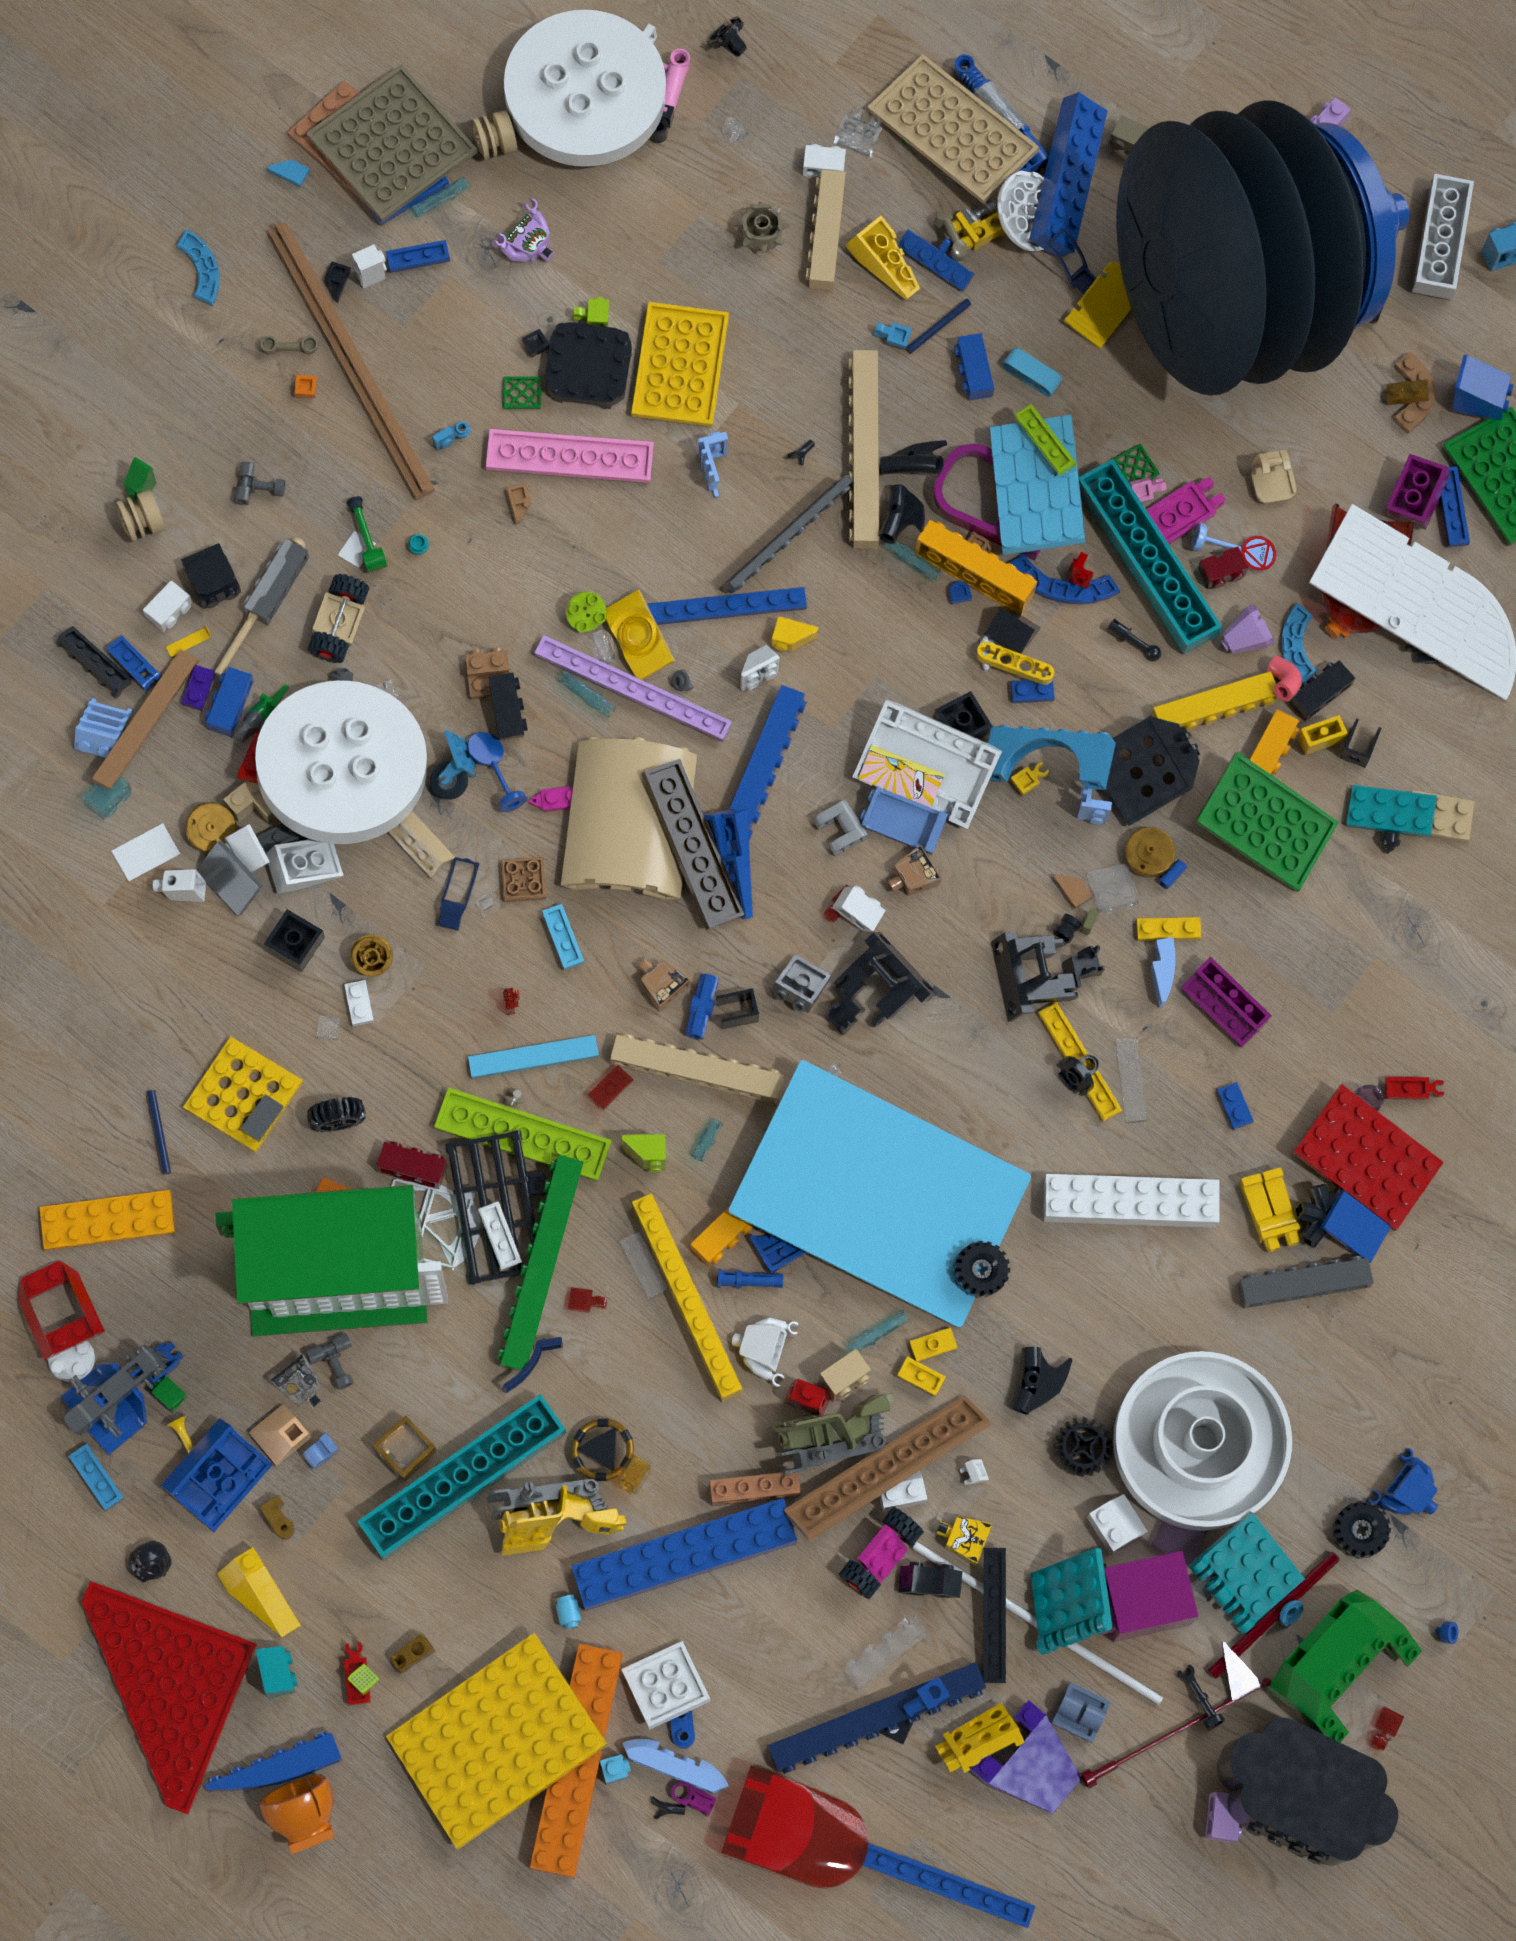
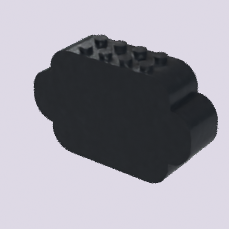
M1278 1718L1258 1727L1253 1733L1245 1734L1230 1741L1224 1746L1218 1759V1778L1230 1790L1228 1810L1232 1818L1240 1825L1246 1827L1249 1833L1257 1836L1261 1834L1267 1837V1841L1272 1844H1282L1288 1847L1287 1850L1293 1854L1300 1855L1301 1853L1307 1856V1860L1314 1864L1320 1865L1321 1863L1334 1866L1355 1859L1363 1850L1387 1842L1395 1831L1399 1814L1393 1799L1385 1794L1388 1780L1384 1767L1377 1760L1295 1720Z

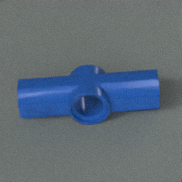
M701 974L696 995L693 996L690 1007L691 1015L686 1029V1036L692 1039L703 1040L708 1019L711 1018L715 1002L714 996L719 980L714 975Z

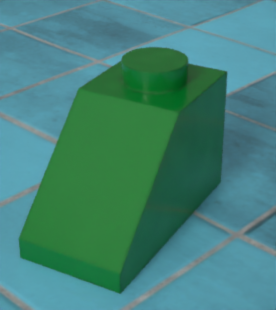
M137 457L133 459L123 483L125 494L134 501L137 499L138 493L149 489L152 491L157 484L153 468Z

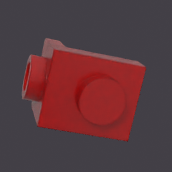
M1080 552L1078 559L1073 558L1069 570H1072L1069 582L1087 589L1094 573L1084 569L1088 554Z

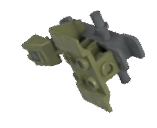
M893 1393L869 1396L853 1408L851 1418L846 1422L842 1415L835 1413L804 1415L768 1424L775 1432H780L778 1435L779 1442L785 1451L777 1452V1456L792 1454L794 1468L780 1471L781 1475L804 1471L807 1467L823 1465V1463L882 1449L885 1446V1437L881 1434V1430H884V1428H879V1425H884V1423L879 1422V1419H884V1417H881L879 1413L890 1411L889 1403L894 1402Z

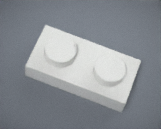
M366 980L344 984L353 1027L374 1023Z

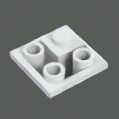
M767 645L748 654L741 673L740 689L742 692L747 689L752 690L763 680L769 681L777 676L780 658Z

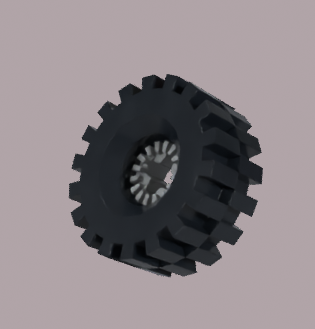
M983 1241L973 1242L956 1256L957 1259L953 1264L955 1266L953 1276L956 1275V1284L959 1283L961 1285L960 1289L962 1291L966 1290L968 1292L967 1295H976V1298H981L982 1296L989 1297L1002 1289L1008 1281V1274L1010 1273L1008 1264L1010 1262L1009 1259H1005L1006 1253L1004 1250L1001 1252L997 1244L993 1246L991 1245L992 1242L989 1241L983 1243ZM979 1264H981L983 1268H986V1271L983 1272V1275H981L980 1272L976 1271V1268L979 1267Z
M1357 1501L1354 1504L1347 1505L1337 1515L1336 1521L1333 1523V1537H1336V1545L1341 1546L1340 1550L1343 1553L1346 1551L1349 1553L1348 1556H1356L1357 1559L1364 1557L1367 1559L1379 1553L1386 1546L1390 1539L1389 1534L1391 1533V1528H1389L1390 1520L1389 1518L1386 1519L1385 1511L1381 1512L1378 1505L1375 1504L1373 1506L1368 1501L1365 1503ZM1358 1525L1362 1528L1366 1527L1365 1536H1362L1361 1533H1356Z

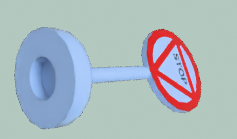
M1201 522L1196 526L1191 542V550L1193 551L1201 550L1204 542L1230 549L1238 546L1207 537V526ZM1252 536L1243 543L1242 547L1238 546L1249 569L1262 572L1274 565L1276 549L1269 539L1263 536Z

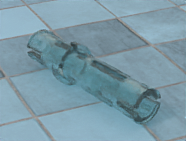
M462 177L451 185H445L444 189L416 205L411 206L417 217H420L445 201L455 199L456 195L469 189L470 185L466 178Z
M897 540L894 544L885 543L884 548L897 555L900 561L907 562L932 579V581L935 582L941 575L942 570L911 551V547L908 545L904 546Z
M566 670L562 673L566 678L561 675L559 682H562L588 701L589 706L592 708L596 707L607 717L612 715L608 709L614 712L616 706L604 699L600 692L593 691L570 674L569 671Z
M900 1310L872 1329L864 1330L862 1335L848 1342L847 1346L850 1351L857 1349L860 1352L869 1345H875L876 1341L908 1323L909 1318L903 1310Z

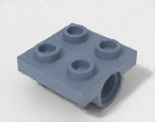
M1070 1682L1051 1724L1087 1742L1093 1743L1111 1702Z

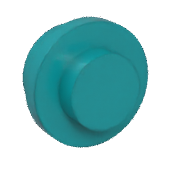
M421 534L413 535L408 541L409 550L417 555L424 554L429 548L428 539Z

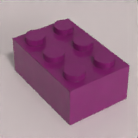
M1409 454L1386 506L1387 517L1426 530L1450 476L1448 467Z

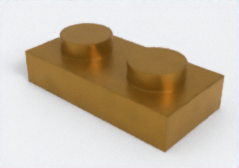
M1428 379L1387 384L1388 405L1429 401Z

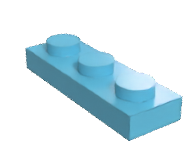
M560 904L543 910V917L564 971L584 964V959L563 905Z

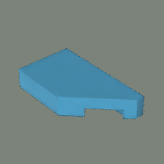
M294 160L270 165L267 168L268 172L298 187L302 186L310 173V168Z

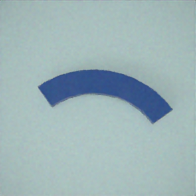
M1024 554L1009 562L1021 573H1027L1034 577L1035 581H1037L1035 593L1049 600L1066 604H1090L1120 594V589L1110 574L1091 581L1086 589L1068 581L1046 576Z

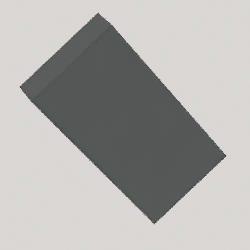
M265 1094L241 1127V1131L259 1142L284 1108L283 1105Z

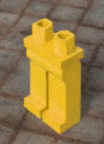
M1282 1168L1241 1178L1239 1186L1259 1235L1260 1244L1264 1243L1268 1253L1280 1249L1278 1239L1283 1237L1287 1247L1298 1245L1300 1226L1299 1223H1296L1295 1215L1293 1214L1283 1179Z
M999 1703L956 1728L951 1734L949 1731L944 1733L945 1741L936 1745L935 1748L940 1758L944 1760L950 1773L960 1767L966 1773L970 1770L969 1766L977 1765L984 1757L1012 1743L1019 1746L1025 1742L1018 1726L1003 1704Z

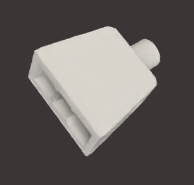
M193 869L164 871L163 879L153 880L154 892H163L170 900L204 902L206 881Z

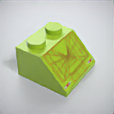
M665 1134L622 1135V1150L643 1170H648L649 1173H660L661 1170H666Z

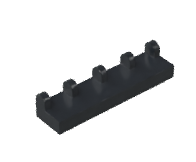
M74 626L58 636L56 645L58 647H65L70 652L69 657L72 659L77 658L85 665L84 670L87 673L91 671L100 679L99 684L102 686L106 684L113 691L112 695L115 698H118L122 690L131 685L133 679Z

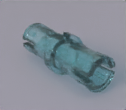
M715 1118L710 1119L704 1133L700 1134V1140L691 1154L693 1158L695 1157L696 1160L701 1162L704 1161L710 1147L714 1146L716 1142L715 1138L723 1126L722 1122Z

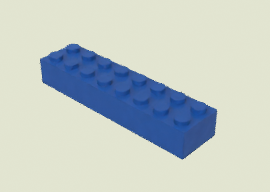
M1080 92L1064 97L1062 100L1029 238L1030 241L1054 256L1056 255L1047 243L1053 238L1055 233L1060 232L1064 227L1077 243L1108 110ZM1062 232L1051 243L1061 257L1075 252V247L1065 232Z

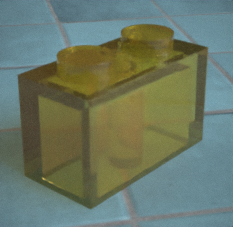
M631 1454L618 1475V1484L621 1485L620 1489L629 1495L632 1492L637 1495L651 1473V1465Z

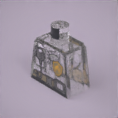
M301 1354L270 1380L277 1390L298 1407L306 1401L314 1410L323 1402L316 1393L322 1388V1385L304 1354Z

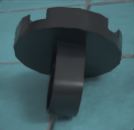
M739 16L729 19L731 21L730 24L726 26L722 24L710 36L708 43L713 49L726 45L735 56L740 57L747 50V46L738 35L744 26V22Z
M1087 1054L1079 1060L1072 1056H1065L1057 1063V1067H1060L1061 1070L1058 1075L1069 1090L1073 1092L1076 1089L1079 1092L1078 1095L1084 1096L1094 1087L1091 1075L1099 1069V1061L1091 1054ZM1085 1060H1090L1092 1062V1070H1088L1085 1067Z

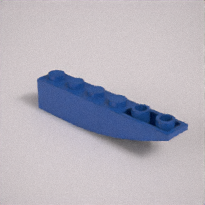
M327 1731L315 1735V1740L306 1743V1740L293 1744L294 1748L286 1752L285 1749L278 1750L272 1753L273 1757L264 1760L263 1757L250 1762V1767L245 1769L242 1766L229 1771L230 1775L223 1778L221 1775L212 1777L208 1780L209 1783L204 1786L208 1792L258 1789L304 1777L343 1759L333 1734H327Z

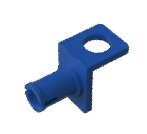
M937 1677L917 1690L919 1695L905 1703L903 1707L906 1713L912 1717L925 1707L928 1710L938 1706L937 1704L948 1698L950 1694L940 1678ZM931 1686H938L940 1688L941 1695L939 1698H933L929 1691Z

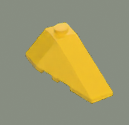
M880 215L845 246L859 263L907 300L920 287L911 267L906 265L902 248L899 249L895 241V232Z
M254 1547L234 1558L217 1573L227 1592L281 1638L301 1627Z

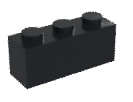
M1340 660L1325 666L1322 670L1323 673L1319 676L1316 674L1307 681L1308 684L1304 688L1300 687L1297 694L1290 700L1289 704L1305 722L1353 685L1356 678Z
M514 673L489 676L488 680L499 741L524 737V731H528L526 718L522 719L520 712L524 710L522 698H518L517 690H520L519 678H514Z

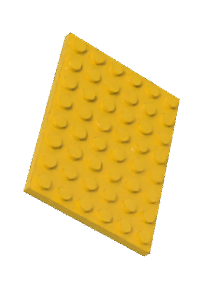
M536 1633L531 1634L386 1736L458 1850L608 1746Z

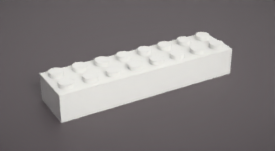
M1046 1174L1044 1179V1222L1216 1228L1219 1224V1180Z

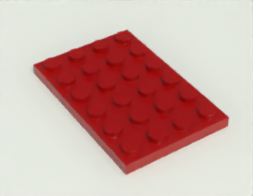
M1343 1084L1339 1085L1292 1152L1333 1185L1347 1191L1350 1196L1390 1225L1394 1231L1400 1227L1444 1163Z

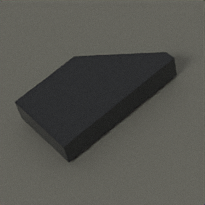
M332 261L326 274L325 282L335 302L339 303L350 275L351 267Z

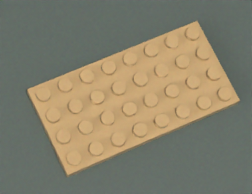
M924 54L868 106V111L983 204L1001 188L1004 181L1010 175L1018 172L1040 151L1037 144Z

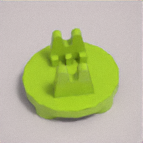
M583 591L574 595L568 602L565 612L569 624L582 633L596 629L601 623L605 622L607 617L605 602L601 596L592 591Z

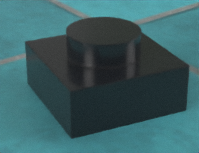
M540 329L522 338V342L532 358L549 349L550 344Z
M527 1172V1177H530V1194L545 1195V1192H543L545 1172Z

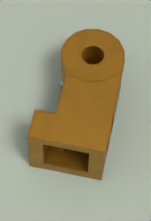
M277 1495L260 1506V1509L277 1536L281 1539H290L295 1533V1527L293 1522L282 1513L280 1507L284 1503L280 1496Z
M420 1634L395 1653L390 1660L399 1674H402L427 1656L433 1654L435 1649L424 1634Z

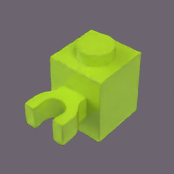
M596 297L588 300V309L574 307V321L587 320V324L608 327L609 300Z

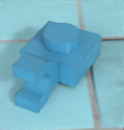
M878 322L873 336L879 338L886 337L887 344L906 349L912 328L894 322L891 327H888Z

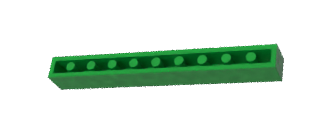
M558 1155L556 1160L552 1159L549 1172H553L551 1180H546L543 1192L547 1193L545 1201H540L537 1212L541 1214L540 1220L534 1223L532 1234L535 1235L533 1243L529 1242L526 1251V1255H529L528 1263H523L520 1276L524 1278L522 1285L517 1284L514 1297H518L516 1306H511L508 1318H512L510 1327H505L503 1339H506L504 1348L500 1347L497 1360L500 1361V1367L520 1372L529 1362L584 1161L563 1155Z

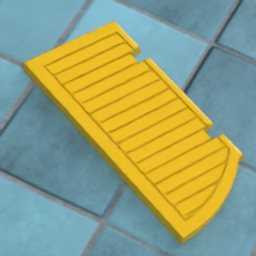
M1111 261L1103 269L1107 276L1104 278L1099 275L1077 303L1081 307L1080 311L1073 308L1064 319L1066 324L1098 349H1101L1131 310L1120 263H1112Z

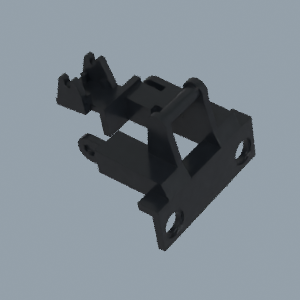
M1016 931L1004 932L991 941L1008 1022L1014 1021L1023 1014L1033 1013L1032 1004L1077 999L1079 997L1078 992L1074 991L1082 987L1080 979L1101 976L1105 970L1104 966L1099 965L1097 954L1100 950L1099 945L1095 947L1088 946L1077 952L1078 956H1071L1062 962L1064 974L1056 975L1050 979L1052 976L1051 972H1048L1046 958L1057 953L1056 948L1065 946L1067 944L1066 939H1055L1054 935L1018 938ZM1000 942L1002 943V946H1003V951H1002V953L999 952V943H1000ZM1037 959L1040 974L1026 981L1022 960ZM1013 1002L1015 1003V1006H1016V1012H1015V1014L1012 1012V1004H1013Z
M873 932L864 941L869 948L834 982L838 987L850 977L837 989L844 999L832 1005L831 1009L826 1011V1018L842 1035L858 1021L855 1017L866 1010L855 997L867 986L865 981L875 971L889 985L888 988L891 991L876 1004L882 1013L872 1022L874 1027L880 1025L885 1019H892L915 996L923 1003L928 997L938 994L881 932ZM885 962L897 974L899 979L895 980L882 964Z

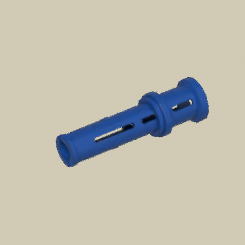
M718 1268L717 1288H721V1286H734L736 1289L742 1286L783 1288V1274L744 1273L740 1269H736V1271H722L721 1268Z

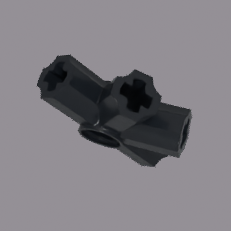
M1327 1184L1315 1185L1308 1189L1311 1203L1298 1201L1293 1212L1295 1219L1308 1223L1300 1234V1240L1304 1244L1315 1248L1327 1233L1320 1226L1338 1194L1344 1190L1337 1187L1330 1195Z

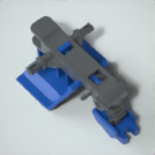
M172 1342L168 1345L161 1343L154 1350L144 1345L135 1353L137 1356L134 1359H131L127 1354L124 1355L128 1364L122 1369L116 1362L97 1365L94 1370L81 1380H79L77 1375L73 1376L74 1380L72 1378L69 1380L73 1387L61 1396L71 1409L65 1414L64 1421L77 1435H82L88 1431L106 1453L110 1455L147 1423L144 1396L137 1386L145 1382L152 1389L153 1385L150 1381L155 1383L160 1378H164L177 1368L184 1356L181 1352L175 1356L171 1355V1351L176 1347ZM138 1365L139 1368L134 1371L133 1368Z

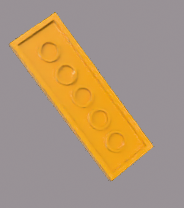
M170 1190L40 1207L43 1247L45 1251L176 1234Z

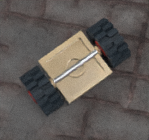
M347 574L334 575L329 593L326 592L311 631L313 635L308 651L314 654L315 657H320L321 660L325 659L327 662L343 663L348 647L352 645L365 609V606H362V604H364L369 591L368 584L360 581L361 579H355L351 575L349 577Z

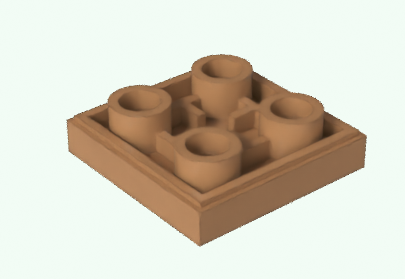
M543 857L501 860L504 902L546 899Z

